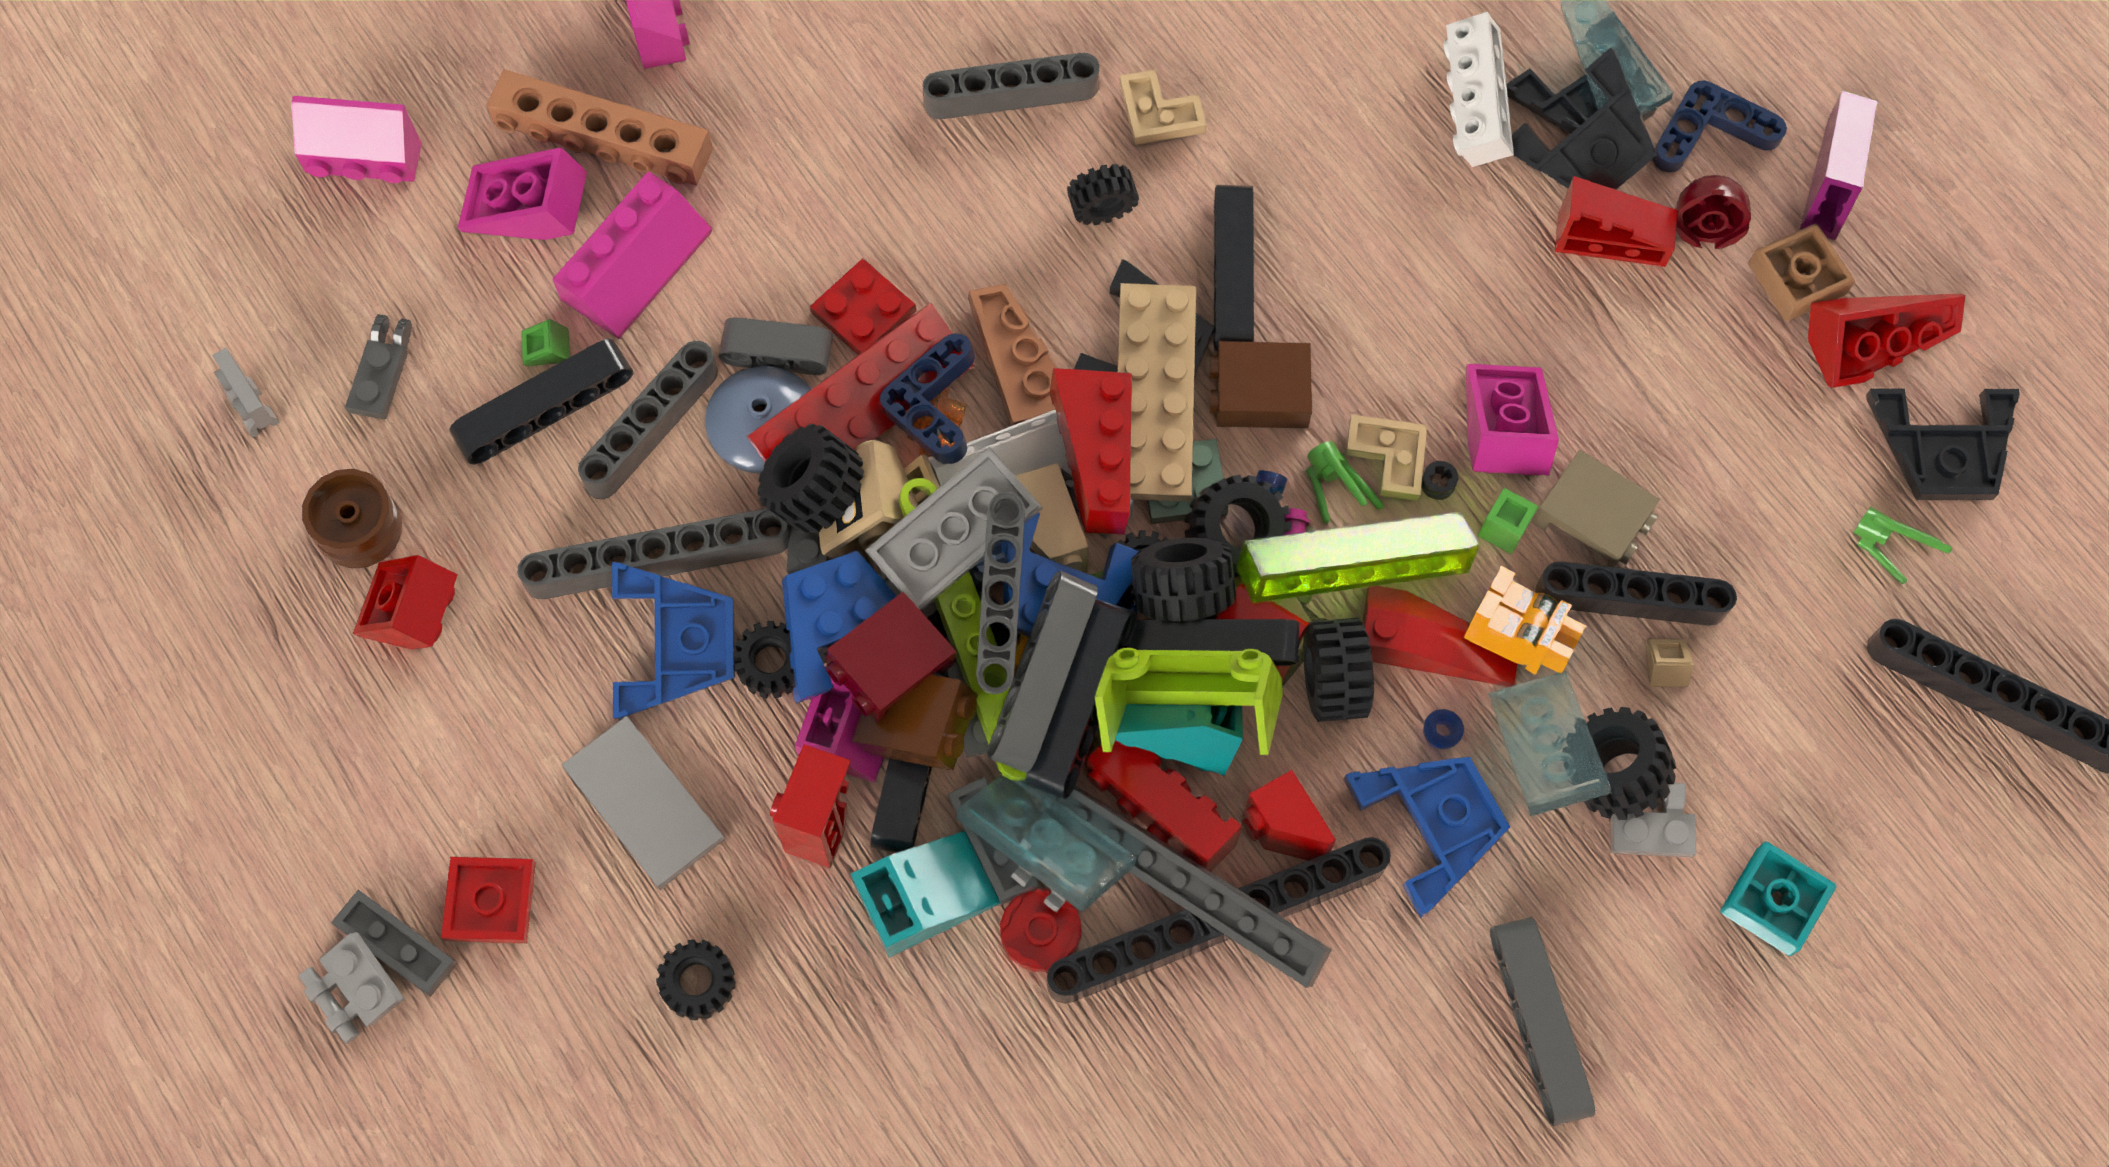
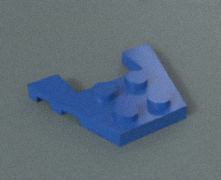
M1038 512L1024 524L1017 633L1027 637L1030 636L1047 587L1058 570L1096 585L1098 588L1096 599L1116 605L1133 581L1131 559L1139 551L1119 543L1111 545L1101 579L1029 551L1040 516ZM1004 541L1002 543V553L1005 554V563H1009L1015 557V549L1009 542ZM1003 582V601L1005 605L1012 599V589Z
M858 551L788 574L782 579L787 630L790 631L792 652L789 655L791 669H794L795 687L793 688V694L796 704L829 692L834 687L818 650L836 643L897 597Z
M612 562L613 599H655V681L613 682V718H624L625 716L735 678V662L733 660V651H735L733 598L665 578L648 571L636 569L619 562Z
M1470 757L1419 763L1418 766L1404 768H1381L1379 771L1360 773V771L1346 774L1343 779L1360 811L1390 796L1399 794L1437 861L1438 866L1405 881L1403 884V888L1420 918L1426 916L1510 828L1509 823Z

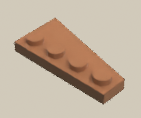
M1006 284L969 291L968 301L1010 426L1055 410L1049 391L1053 368H1056L1048 355V348L1042 339H1038L1030 328L1029 319Z

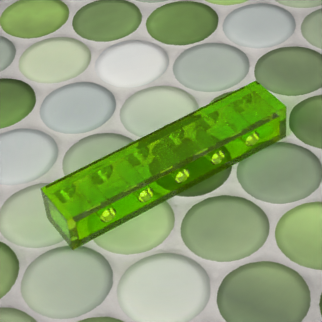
M1461 512L1444 515L1438 514L1429 517L1401 519L1391 522L1246 540L1242 547L1237 570L1252 602L1258 603L1469 573L1479 549V544Z

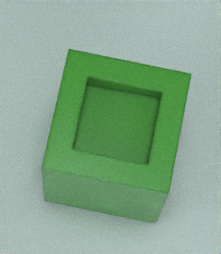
M1503 488L1486 517L1478 537L1513 554L1539 506Z

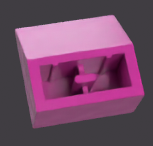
M830 678L834 687L829 692L811 699L795 743L797 754L799 756L802 746L805 744L849 759L851 764L847 772L848 775L875 783L884 757L870 755L852 741L861 712L852 701V696L854 695L844 684L838 686Z

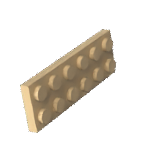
M1121 283L1117 372L1132 373L1130 498L1134 500L1191 502L1196 286Z

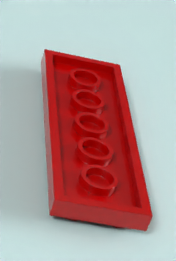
M933 304L926 305L746 436L764 462L770 457L772 450L782 442L784 437L788 434H793L795 429L799 427L805 428L808 424L825 427L854 450L865 441L875 440L895 425L882 408L880 403L881 392L941 339L953 334ZM952 351V352L950 353V355H951L952 353H955V354H957V355H960L962 352L958 353V352H956V351ZM973 363L965 372L975 366V364ZM934 371L925 372L919 377L918 382L930 383L936 378L937 373ZM897 399L893 402L903 406L906 412L909 410L905 400L899 401Z

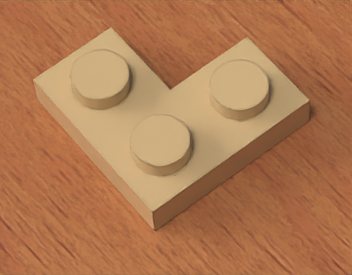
M1156 70L1120 75V88L1134 145L1206 133L1207 125L1199 94L1163 100Z
M1351 414L1345 455L1383 461L1380 496L1418 501L1421 493L1428 425Z

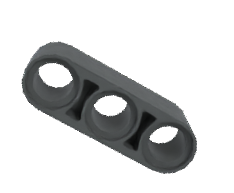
M728 318L725 320L718 358L728 365L737 367L772 366L792 373L821 375L827 372L833 335L829 330L818 326L747 318Z

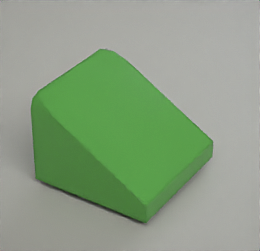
M548 319L521 331L523 365L556 364L570 357L569 330L566 326Z

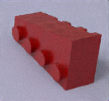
M1053 368L1049 393L1052 404L1055 406L1057 425L1060 434H1062L1068 468H1070L1072 473L1073 488L1084 531L1087 533L1125 535L1130 514L1132 373Z
M1115 740L1111 752H1103L1101 744L1087 758L1086 770L1089 773L1086 776L1099 791L1104 792L1107 789L1118 800L1116 805L1126 817L1131 820L1136 817L1147 827L1146 831L1210 872L1236 847L1242 825L1233 817H1230L1226 822L1222 820L1216 810L1217 804L1205 794L1202 797L1193 796L1190 793L1191 788L1187 784L1186 779L1176 770L1168 768L1164 772L1159 768L1162 762L1155 753L1135 746H1125Z

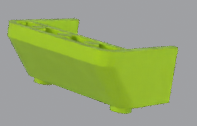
M1120 649L1107 660L1095 694L1103 752L1112 751L1127 704L1255 706L1260 755H1268L1283 696L1281 675L1270 656L1257 649H1246L1243 651Z

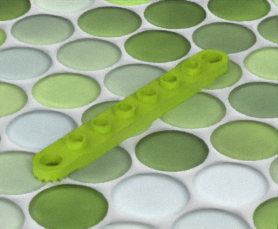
M915 478L903 486L898 498L899 508L902 511L903 517L916 508L909 501L908 495L910 492L918 491L919 489L921 492L924 491V494H927V497H929L937 490V487L931 481ZM968 571L937 597L934 602L950 644L956 650V659L963 679L978 694L976 713L989 745L1010 687L1003 693L991 694L981 689L977 682L976 671L981 601ZM989 626L986 630V639L993 646H997ZM990 664L984 669L983 680L989 687L998 688L1005 683L1007 673L1004 667L999 664ZM996 761L998 770L1008 780L1016 782L1026 779L1027 773Z

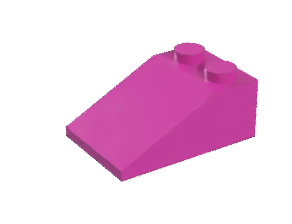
M561 147L473 165L458 229L468 233L539 240L573 235L587 171Z
M1467 364L1468 449L1473 472L1550 475L1559 438L1542 368Z

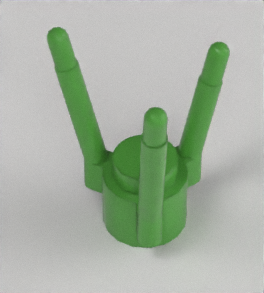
M1334 442L1321 443L1308 453L1307 458L1312 466L1306 469V473L1312 481L1322 521L1325 524L1330 522V517L1320 481L1321 478H1324L1326 482H1331L1340 477L1361 506L1367 504L1366 498L1361 493L1362 491L1376 508L1382 509L1384 507L1382 501L1349 464L1344 454L1339 452Z
M1871 506L1853 532L1861 537L1857 546L1868 551L1901 584L1907 582L1906 577L1874 545L1876 542L1884 545L1892 531L1945 553L1952 551L1951 546L1942 543L1940 539L1892 520Z

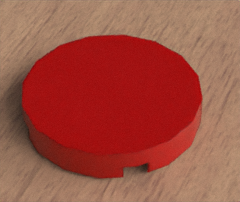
M1047 888L1024 892L1016 896L1005 908L1000 922L1001 943L1008 957L1020 967L1034 972L1048 971L1054 962L1076 953L1082 937L1081 919L1074 904L1067 899L1056 913L1043 903L1052 891Z

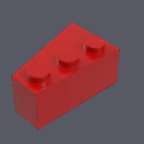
M1573 176L1558 212L1555 252L1666 267L1675 250L1677 210Z
M803 744L784 793L778 792L770 809V817H773L772 822L785 853L831 868L845 832L847 803L840 801V792L846 794L848 791L849 782L844 779L850 769L851 760Z

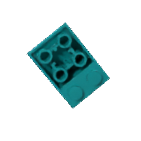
M1127 704L1115 740L1125 746H1135L1156 753L1165 759H1175L1193 765L1201 771H1211L1225 776L1243 740L1242 706Z
M965 831L889 855L851 873L856 891L888 958L1000 904Z

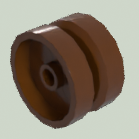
M342 469L331 472L321 477L308 490L302 504V521L308 534L317 543L323 554L337 565L351 569L370 567L384 560L396 548L402 534V517L396 504L388 495L383 484L368 472L357 469Z

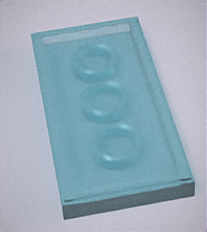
M1563 671L1562 674H1552L1488 693L1530 816L1612 793L1607 775L1566 671Z
M1000 775L957 811V820L1082 912L1135 867L1136 856L1050 794L1027 786L1026 779L1015 782Z

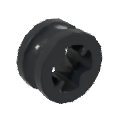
M1435 461L1426 467L1421 487L1424 493L1432 499H1446L1454 492L1458 482V473L1450 463ZM1435 474H1442L1441 479L1447 477L1448 480L1444 487H1438V482L1435 484L1431 482Z

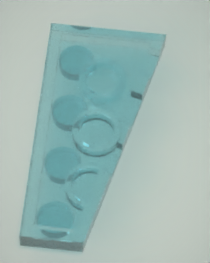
M1605 0L1561 1V11L1584 70L1606 50L1613 47L1617 52L1641 116L1672 100V90ZM1585 72L1598 109H1600L1609 99Z

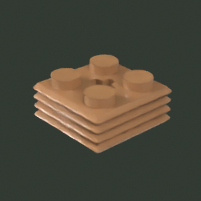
M1818 224L1810 225L1755 250L1748 262L1750 268L1786 321L1810 312L1811 303L1838 299L1847 295L1853 284H1855V279Z

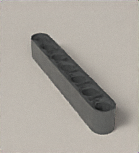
M765 508L531 553L520 561L517 573L526 591L536 599H549L611 587L612 566L608 564L617 556L626 557L622 564L663 577L780 554L788 548L790 529L788 523ZM769 527L781 528V531L775 536L763 535L764 531ZM729 535H742L741 540L737 543L728 544L724 542ZM700 541L704 543L697 551L686 550L687 546L692 542ZM654 549L665 550L659 558H647L648 554ZM577 564L587 565L581 573H569L571 568ZM536 572H547L542 580L538 582L531 581L532 576Z

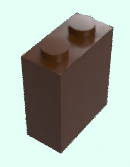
M1219 341L1217 355H1210L1209 366L1210 378H1216L1217 390H1210V413H1217V427H1309L1312 415L1311 343Z
M931 675L885 712V718L881 721L876 722L871 715L866 717L861 713L852 741L870 755L953 771L957 758L960 757L964 749V737L970 719L976 713L978 694L962 680Z

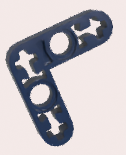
M1705 80L1697 81L1689 87L1655 147L1657 156L1653 159V162L1657 168L1664 172L1680 170L1707 124L1762 150L1777 148L1786 134L1787 126L1779 115L1712 82ZM1701 95L1705 96L1707 99L1700 111L1693 109L1697 99ZM1736 109L1743 114L1744 120L1741 122L1732 121L1727 117L1726 111ZM1751 119L1755 120L1752 129L1748 127ZM1688 120L1695 125L1696 131L1692 133L1683 132L1679 129L1677 122ZM1766 127L1773 130L1770 136L1763 133ZM1675 141L1680 145L1672 158L1667 157L1666 153Z
M957 333L950 334L941 339L886 386L880 395V403L887 417L942 464L957 463L966 455L968 449L967 442L960 428L930 403L933 398L963 374L974 362L975 354L970 340L967 336ZM952 351H956L958 353L962 352L960 355H957L955 353H952L950 355ZM934 371L937 373L936 378L930 383L918 382L919 377L925 372ZM897 399L899 401L905 400L909 410L906 412L903 406L893 402ZM921 417L933 418V422L929 427L925 429L914 428L915 422ZM941 433L943 439L948 443L955 444L952 447L942 446L938 436Z

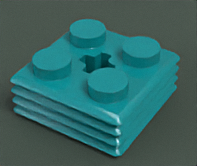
M1765 841L1753 853L1720 912L1786 955L1793 956L1803 947L1837 886L1831 880L1770 842ZM1776 891L1782 894L1781 902L1783 904L1781 906L1773 902L1774 898L1771 895Z

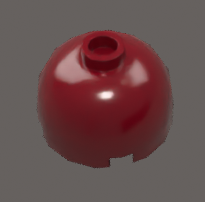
M1709 175L1693 180L1680 193L1675 207L1677 210L1676 232L1683 241L1693 247L1702 248L1701 241L1715 243V249L1725 248L1737 243L1747 235L1749 230V223L1751 221L1749 196L1738 182L1726 176Z

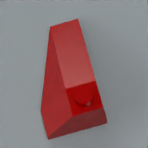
M1960 293L1858 297L1811 303L1808 341L1827 386L1834 388L1864 383L1874 378V372L1888 365L1895 367L1902 363L1903 357L1918 349L1925 351L1961 332L1966 295Z
M1372 584L1368 585L1362 624L1368 634L1373 662L1514 687L1517 663L1465 639L1464 636L1469 628V622L1409 591Z

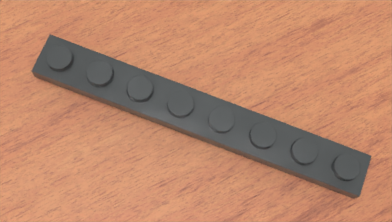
M1075 786L1072 794L1067 799L1049 794L1039 814L1042 816L1046 815L1062 829L1304 987L1308 988L1314 985L1332 949L1078 786Z

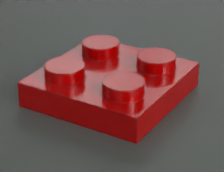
M863 258L809 306L811 314L858 355L916 312V304Z
M450 857L441 938L444 941L527 944L535 861L533 859Z

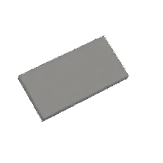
M989 446L865 551L901 593L904 591L922 611L984 559L987 512L989 503L995 495L1000 492L1009 491L1021 497L1025 505L1024 524L1042 510V506ZM1001 501L995 506V515L1002 522H1011L1018 516V509L1011 501ZM1001 541V542L996 543V544L992 547L991 552H992L995 548H997L1001 543H1003L1004 541Z
M627 716L562 764L564 770L659 890L725 840L721 832Z

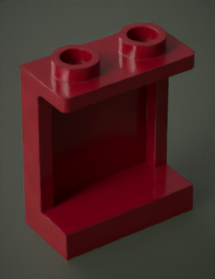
M903 591L827 649V666H825V669L838 686L844 684L854 695L852 696V701L864 716L871 715L876 722H879L885 718V712L936 671L941 675L952 667L956 650Z

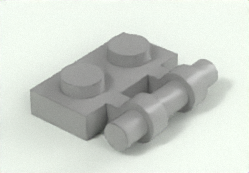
M358 932L348 934L319 959L328 972L323 978H320L313 967L307 968L298 976L306 987L304 993L309 1001L318 1004L327 1017L325 1023L332 1033L337 1032L345 1044L352 1042L360 1035L352 1023L358 1016L365 1026L374 1025L405 999ZM337 986L349 1001V1004L343 1009L331 993Z

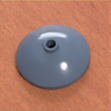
M772 366L751 367L731 375L712 394L706 409V431L713 449L729 465L742 471L761 473L765 462L746 436L811 390V388L796 374ZM762 404L766 406V409L762 412L754 411L757 405Z

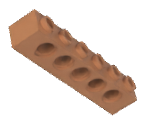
M503 69L486 104L494 125L503 131H518L528 134L539 142L551 141L561 144L568 150L576 153L584 151L597 155L600 159L609 163L617 161L630 165L642 173L649 171L664 175L669 180L679 184L687 182L698 185L713 150L709 131L506 69ZM536 108L532 111L526 112L529 109ZM570 118L567 121L560 122L563 119ZM604 128L602 131L594 132L597 129ZM631 139H638L635 142H628ZM665 149H673L670 152L662 153Z

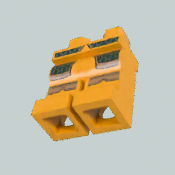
M1501 566L1477 609L1464 638L1521 665H1527L1525 670L1535 675L1541 664L1562 674L1574 651L1572 649L1577 645L1586 625L1567 616L1572 606L1571 604L1563 600L1558 604L1550 595L1535 593L1512 581L1516 573Z

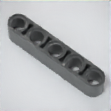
M1074 53L933 72L926 76L923 81L924 109L930 117L948 119L1088 100L1094 97L1099 90L1100 64L1097 58L1089 53ZM1080 75H1086V76H1088V77H1086V78H1080V77H1078V76H1080ZM1044 80H1051V81H1053V82L1045 83V82H1042V81H1044ZM1007 85H1016V87H1007ZM979 89L981 91L971 92L970 90ZM944 94L945 96L935 97L934 95Z
M694 340L685 344L582 458L578 466V472L587 493L591 497L606 499L615 494L712 385L717 377L718 369L712 349L707 343ZM696 361L706 362L702 367H691ZM670 389H682L681 392H679L676 395H666V393ZM647 416H657L656 420L651 423H641ZM622 444H632L631 448L627 451H616ZM600 471L607 472L602 479L591 480L595 473Z
M1009 491L1000 492L995 495L989 503L987 512L976 677L980 688L991 694H999L1008 690L1013 682L1025 505L1021 497ZM1007 500L1016 505L1018 516L1015 520L1002 522L997 519L994 509L999 502ZM1005 541L1014 547L1015 557L1011 562L1002 564L994 560L991 550L996 543ZM996 582H1004L1012 589V599L1005 605L995 604L989 597V588ZM993 623L1004 624L1009 630V640L1003 646H993L986 639V630ZM990 664H999L1006 670V681L998 688L989 687L983 680L984 669Z
M1060 570L1053 575L992 734L987 751L989 759L1025 773L1029 772L1033 767L1094 606L1098 591L1096 585Z
M1532 917L1490 927V938L1540 1100L1550 1125L1557 1126L1594 1116L1595 1105L1590 1086L1535 920Z

